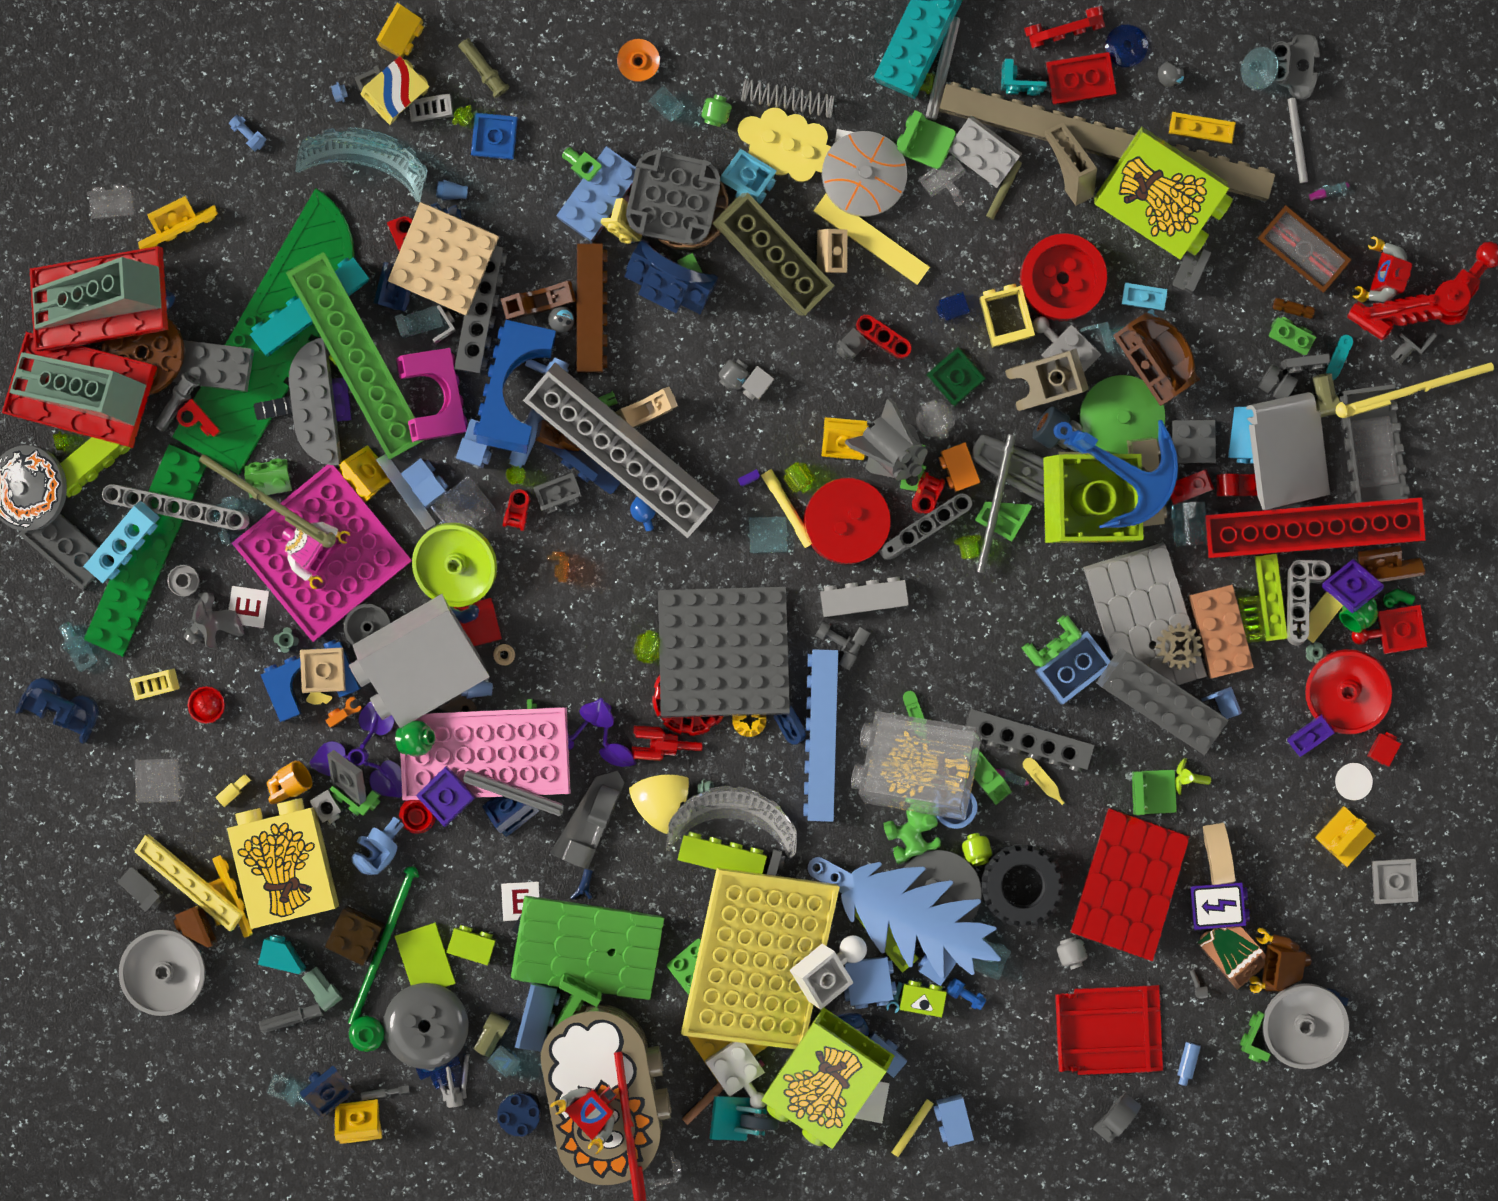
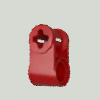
M925 471L919 480L918 488L912 500L913 510L920 514L933 511L944 487L945 480L934 478ZM922 498L926 499L928 503L925 510L921 509L919 505Z
M517 489L511 493L503 520V527L512 526L520 528V531H524L530 503V496L527 491ZM517 493L525 495L526 501L524 504L518 505L515 503L514 497Z

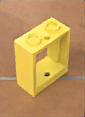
M1016 284L1004 286L1003 291L996 292L995 289L983 292L984 296H981L979 300L992 348L1035 336L1022 286L1017 287ZM1017 294L1026 329L996 336L987 302Z

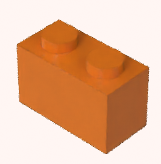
M966 443L940 452L939 462L942 469H947L949 476L946 477L950 489L954 488L955 492L980 483Z

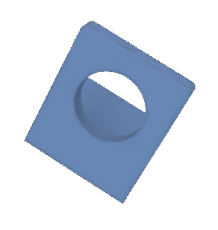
M1232 687L1217 691L1201 699L1203 702L1215 698L1221 715L1227 719L1242 713Z

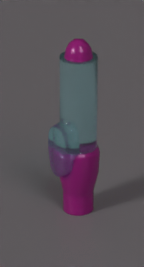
M1342 182L1333 186L1326 185L1320 187L1316 192L1309 194L1310 201L1345 191L1349 188L1350 184Z
M995 769L1006 781L1021 786L1029 784L1026 778L1014 775L1008 769Z

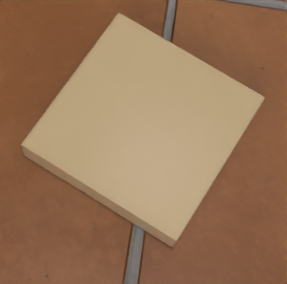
M344 648L300 650L302 693L346 691Z

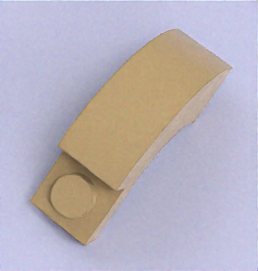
M666 387L639 402L619 409L615 413L633 428H636L672 411L678 405L670 387Z
M1219 823L1203 826L1204 843L1209 859L1212 885L1233 884L1235 882L1234 866L1225 824Z

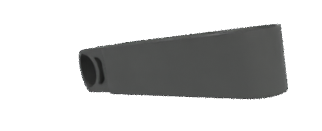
M959 494L903 529L898 536L884 545L879 552L884 560L896 558L966 513L972 506L971 498L966 494ZM958 498L967 500L968 506L966 509L961 510L956 506ZM945 509L949 512L950 517L947 521L939 519L938 512ZM922 521L931 523L932 529L930 532L925 533L920 529ZM909 532L914 536V541L911 544L903 542L902 535ZM888 547H891V548L893 549V551H892V552H888V551H887V548H888Z

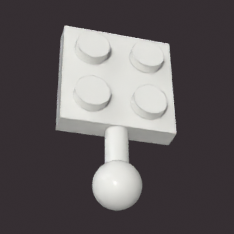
M731 1042L705 1060L729 1097L744 1087L750 1095V1104L753 1108L762 1109L765 1107L766 1104L761 1101L764 1094L757 1092L751 1083L765 1072L745 1043Z

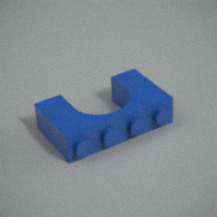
M336 640L323 644L325 647L323 649L344 648L343 643H336ZM345 648L346 691H337L339 697H344L361 689L349 667L351 663ZM296 656L284 660L285 665L280 667L274 664L265 668V673L261 674L280 722L302 714L293 692L294 677L301 669L300 658L297 659Z

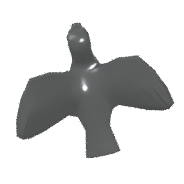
M206 592L198 594L202 600L198 601L192 617V621H194L193 626L187 628L184 634V638L188 642L198 645L203 640L204 635L205 647L217 650L216 631L222 630L236 636L244 635L242 623L235 611H212L214 595Z

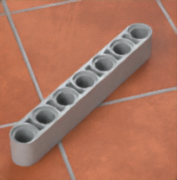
M107 485L102 491L103 499L109 504L133 508L136 504L132 503L131 496L133 493H136L139 497L138 502L142 501L156 514L231 530H242L249 524L248 515L240 510L122 485ZM114 488L118 491V497L115 500L111 498V491ZM154 497L159 500V506L156 509L151 505ZM175 501L180 506L177 513H174L172 510V504ZM195 506H198L200 509L198 517H194L192 514ZM216 510L221 514L218 522L213 519V513ZM237 514L241 517V524L239 526H236L233 522V518Z

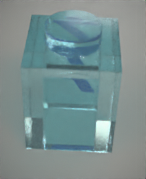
M501 1044L487 1060L505 1078L509 1074L514 1076L521 1068L519 1065L521 1059L504 1044Z

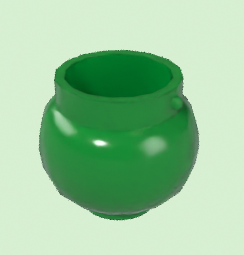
M1372 598L1354 613H1351L1343 606L1342 612L1339 613V618L1345 627L1359 633L1375 623L1378 617L1377 603Z
M412 721L397 729L395 736L396 746L400 753L405 755L408 754L413 757L426 755L435 742L434 731L423 721Z
M359 1017L352 1023L349 1029L351 1044L363 1052L376 1050L384 1041L383 1025L375 1017Z

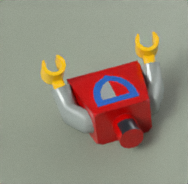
M1371 237L1376 240V245L1374 247L1368 245V247L1375 251L1383 250V252L1381 253L1370 292L1357 286L1355 290L1361 293L1353 297L1360 302H1365L1367 299L1376 302L1391 301L1395 295L1404 292L1410 277L1412 263L1407 261V255L1403 248L1390 243L1385 244L1384 240Z
M609 1086L601 1094L594 1088L591 1090L580 1088L571 1090L560 1100L553 1102L550 1107L559 1106L560 1110L556 1115L565 1111L592 1140L588 1145V1149L592 1145H596L598 1151L595 1154H598L612 1133L615 1117L613 1115L614 1109L609 1104L618 1095Z

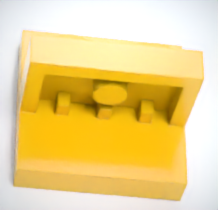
M825 417L821 456L864 460V454L849 448L845 441L846 439L862 436L868 427L867 421Z
M368 445L345 459L338 469L364 502L370 500L382 487L391 482L376 461L378 457Z
M1343 806L1316 835L1315 839L1342 864L1348 867L1376 835L1366 827L1367 824L1361 819L1356 818Z
M378 1099L339 1104L335 1108L336 1141L339 1140L340 1144L382 1139Z

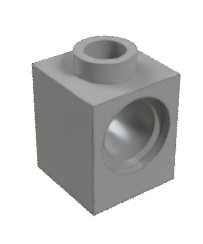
M757 366L742 385L744 389L743 394L752 401L754 398L759 401L774 381V378Z
M330 789L310 800L322 823L328 821L331 824L339 819V813L343 812L337 800L332 796ZM330 802L332 804L333 810L330 814L323 812V803Z

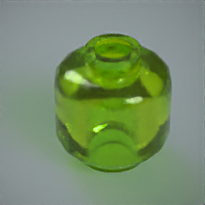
M797 461L784 470L786 473L784 480L794 493L801 491L804 494L813 487L811 483L815 480V475L806 463H799Z
M647 630L645 633L637 635L633 653L638 661L651 664L659 659L660 638L657 637L658 633Z

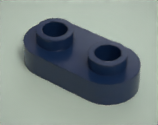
M789 705L790 714L773 716L786 740L795 745L805 739L806 733L794 709Z

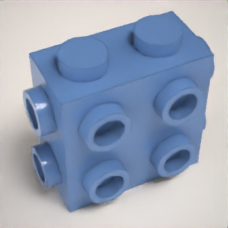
M887 956L862 959L857 963L847 962L844 968L853 981V984L844 990L845 1000L850 1001V1005L855 1006V1009L867 1008L869 1003H876L877 1006L888 1005L889 1001L893 1000V995L897 994L895 982H891L890 973H894L892 960L888 961Z

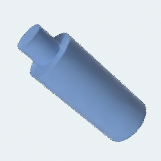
M1190 1042L1185 1043L1177 1074L1180 1076L1178 1084L1187 1086L1188 1079L1193 1078L1201 1048L1200 1045Z

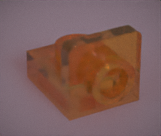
M552 552V555H547V560L559 561V565H555L554 575L558 578V582L568 583L570 557H566L565 552Z

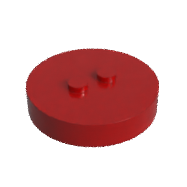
M841 478L825 484L811 497L804 514V528L812 548L820 556L837 564H856L873 556L885 543L890 530V512L885 499L872 485L859 479Z

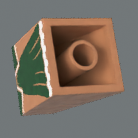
M1241 926L1214 928L1211 931H1206L1200 937L1198 942L1200 947L1237 990L1264 968L1265 953Z

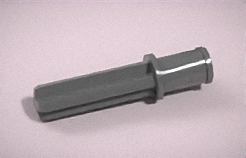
M318 1003L305 1008L298 1007V1010L260 1021V1030L262 1033H266L299 1022L304 1024L306 1020L323 1016V1011Z

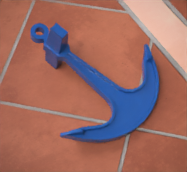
M1158 420V441L1161 461L1157 469L1152 472L1142 471L1095 446L1098 439L1080 430L1073 432L1071 425L1067 422L1058 423L1054 427L1055 437L1060 440L1066 439L1063 443L1065 446L1081 454H1091L1131 484L1137 491L1138 503L1131 512L1117 516L1100 525V528H1120L1145 522L1156 515L1169 500L1176 484L1178 461L1173 441L1162 420ZM1061 427L1066 429L1065 435L1061 434Z

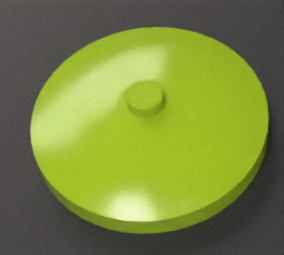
M444 523L427 531L418 541L413 552L412 568L416 582L428 597L434 599L442 594L450 607H463L477 602L490 590L496 578L497 561L491 544L479 531L461 523Z

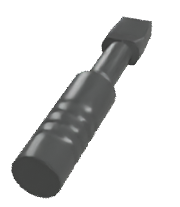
M409 1086L361 1092V1099L363 1101L383 1098L391 1094L409 1093Z

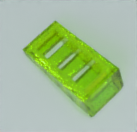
M1259 595L1238 598L1239 612L1247 643L1265 640L1266 631ZM1256 604L1254 608L1244 609V605ZM1257 613V616L1246 617L1245 614ZM1258 621L1257 625L1247 626V623ZM1259 630V633L1249 634V631Z

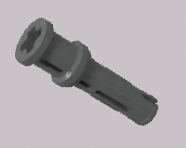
M189 372L182 374V380L178 386L173 388L171 399L154 423L158 430L166 431L182 404L191 398L192 390L200 384L199 379Z

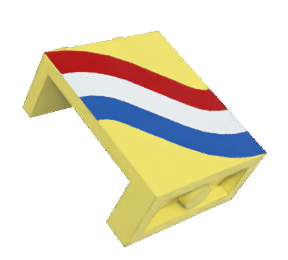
M399 56L363 87L361 95L391 125L397 119L399 113L421 94L424 96L427 93L429 86L427 80L413 70L412 64Z

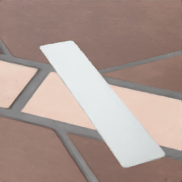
M386 454L377 458L376 461L426 530L435 525V521L412 491L392 460H389Z

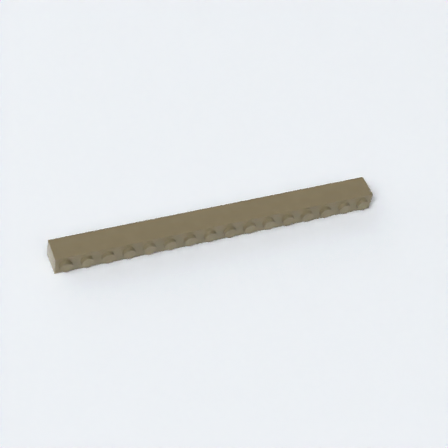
M955 82L945 85L939 107V112L964 119L973 116L982 124L1047 142L1048 140L1044 136L1045 131L1063 122L1085 152L1119 161L1135 137L1134 135L1127 134V130L1115 127L1113 130L1106 128L1107 125L1101 122L1087 123L1085 118L1074 116L1073 118L1065 117V113L1053 110V113L1047 112L1044 107L1039 105L1025 106L1023 101L1012 99V102L1004 100V96L999 94L985 95L983 90L977 88L967 90L963 88V85ZM1176 144V147H1174L1227 181L1229 192L1265 202L1269 199L1275 174L1270 173V169L1264 167L1254 169L1250 167L1249 163L1238 161L1237 164L1229 162L1230 159L1227 157L1217 156V158L1209 156V153L1206 151H1189V147Z

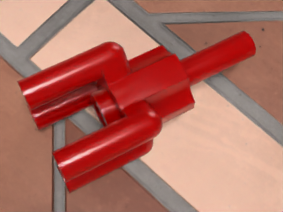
M634 725L633 734H635V738L651 740L650 748L632 746L631 753L633 754V759L660 761L664 758V755L676 756L677 749L702 751V743L678 741L676 734H665L661 727Z

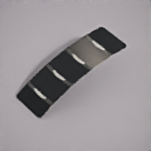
M291 396L254 403L256 419L261 420L293 413Z

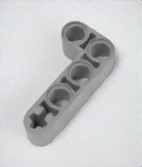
M1297 560L1288 569L1287 638L1292 645L1298 646L1303 644L1309 636V583H1322L1328 578L1331 569L1325 561ZM1300 567L1303 570V575H1295L1293 568ZM1315 568H1322L1325 575L1323 577L1317 576ZM1300 588L1303 591V596H1295L1293 589ZM1300 609L1303 612V617L1296 618L1293 615V610ZM1298 624H1301L1299 626V634H1302L1300 639H1297V635H1293L1297 630Z

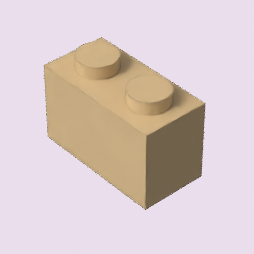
M817 230V267L822 273L847 272V230Z

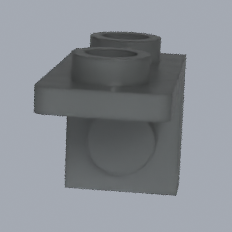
M853 328L842 340L837 342V353L845 361L847 359L852 361L869 341Z

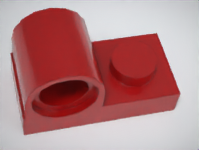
M406 216L387 222L399 252L407 233L400 231V226L405 222L412 223V219Z
M190 399L177 413V420L182 426L193 427L200 421L202 423L200 428L207 436L211 434L213 437H216L221 432L193 399ZM186 411L193 413L194 418L190 423H185L182 419V415Z
M1255 474L1216 475V497L1258 496Z

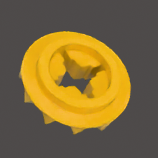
M747 715L732 717L735 730L746 737L760 734L766 725V715H751V717L759 718V720L752 722V729L749 728L747 723L740 722Z

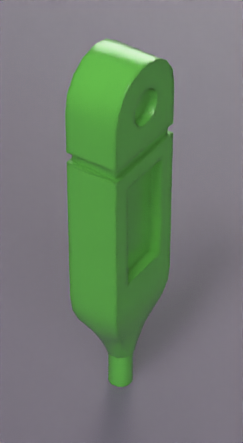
M907 691L903 694V701L913 729L923 742H927L928 728L918 699L913 691Z

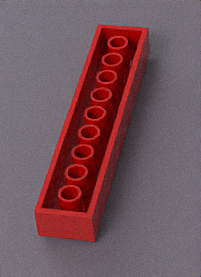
M1422 498L1205 515L1209 558L1426 541Z

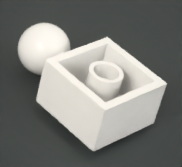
M854 935L844 938L840 944V952L838 954L824 944H821L790 969V972L810 1003L822 1009L853 984L843 965L847 962L857 963L865 957L867 946L862 938Z

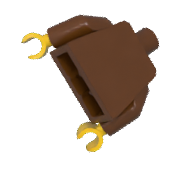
M1259 928L1258 932L1265 934L1263 938L1255 937L1257 941L1261 944L1269 941L1271 944L1267 945L1262 982L1257 976L1251 977L1249 979L1250 983L1257 985H1250V990L1253 993H1259L1262 989H1265V991L1281 992L1302 980L1304 967L1311 965V957L1290 938L1276 934L1271 936L1265 929Z

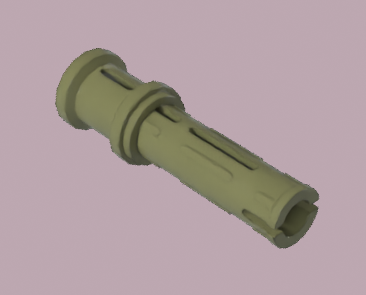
M469 38L458 45L482 76L483 84H487L491 89L494 98H498L509 89V85L505 84L498 76L499 72L489 66Z

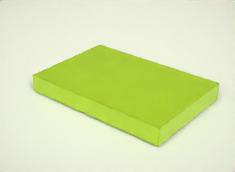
M436 922L395 936L411 985L434 983L447 987L456 983Z

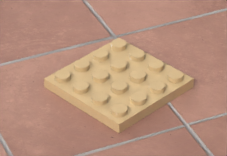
M420 202L388 281L467 315L500 236Z

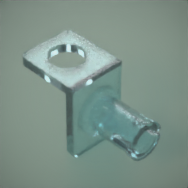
M1108 322L1080 329V333L1100 328L1105 351L1108 353L1114 350L1113 342L1116 340L1113 335L1124 327L1110 330Z
M71 622L62 624L59 630L66 642L62 643L61 647L70 654L78 671L82 672L96 664L97 659L89 643L82 636L76 634ZM82 653H88L90 656L89 661L85 664L79 663L78 660Z
M278 1074L273 1075L267 1090L268 1095L286 1100L292 1107H294L296 1101L310 1106L301 1096V1086L297 1081ZM279 1081H283L286 1084V1089L282 1093H277L274 1090L275 1084Z

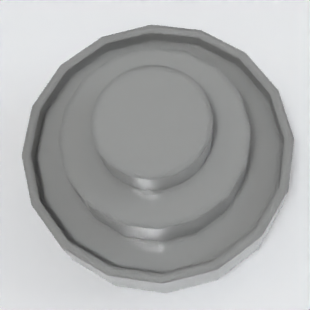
M180 565L171 570L167 582L168 587L174 594L185 597L196 592L200 579L195 569L190 566Z

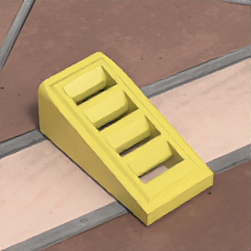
M175 669L130 680L135 700L180 688ZM157 677L160 679L162 689H159ZM148 679L151 680L153 692H151ZM140 681H143L145 694H142Z

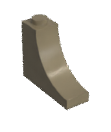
M1063 122L1046 130L1044 136L1051 145L1060 164L1065 192L1076 206L1093 198L1097 167Z

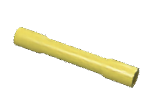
M768 470L761 477L785 512L805 548L810 546L804 523L782 489L781 483L773 470Z

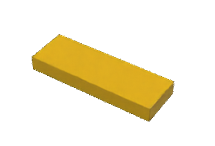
M1172 112L1169 134L1232 144L1236 122Z

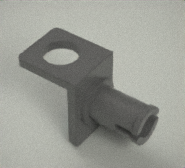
M1400 332L1398 335L1403 338V343L1391 357L1396 360L1400 356L1397 362L1402 365L1413 350H1417L1422 354L1436 338L1437 334L1433 333L1419 348Z

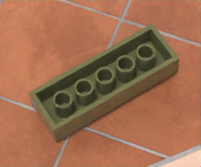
M741 193L712 222L798 315L805 316L835 286L749 193Z

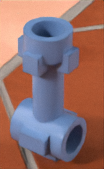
M234 116L229 122L232 126L231 129L234 132L239 130L248 139L246 144L253 151L260 150L265 145L264 142L267 139L258 131L254 134L244 124L246 120L242 116Z

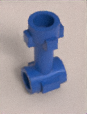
M956 978L949 982L947 994L956 999L958 996H961L972 1003V1008L981 1010L986 1002V998L983 997L984 995L978 993L976 996L964 989L965 983Z

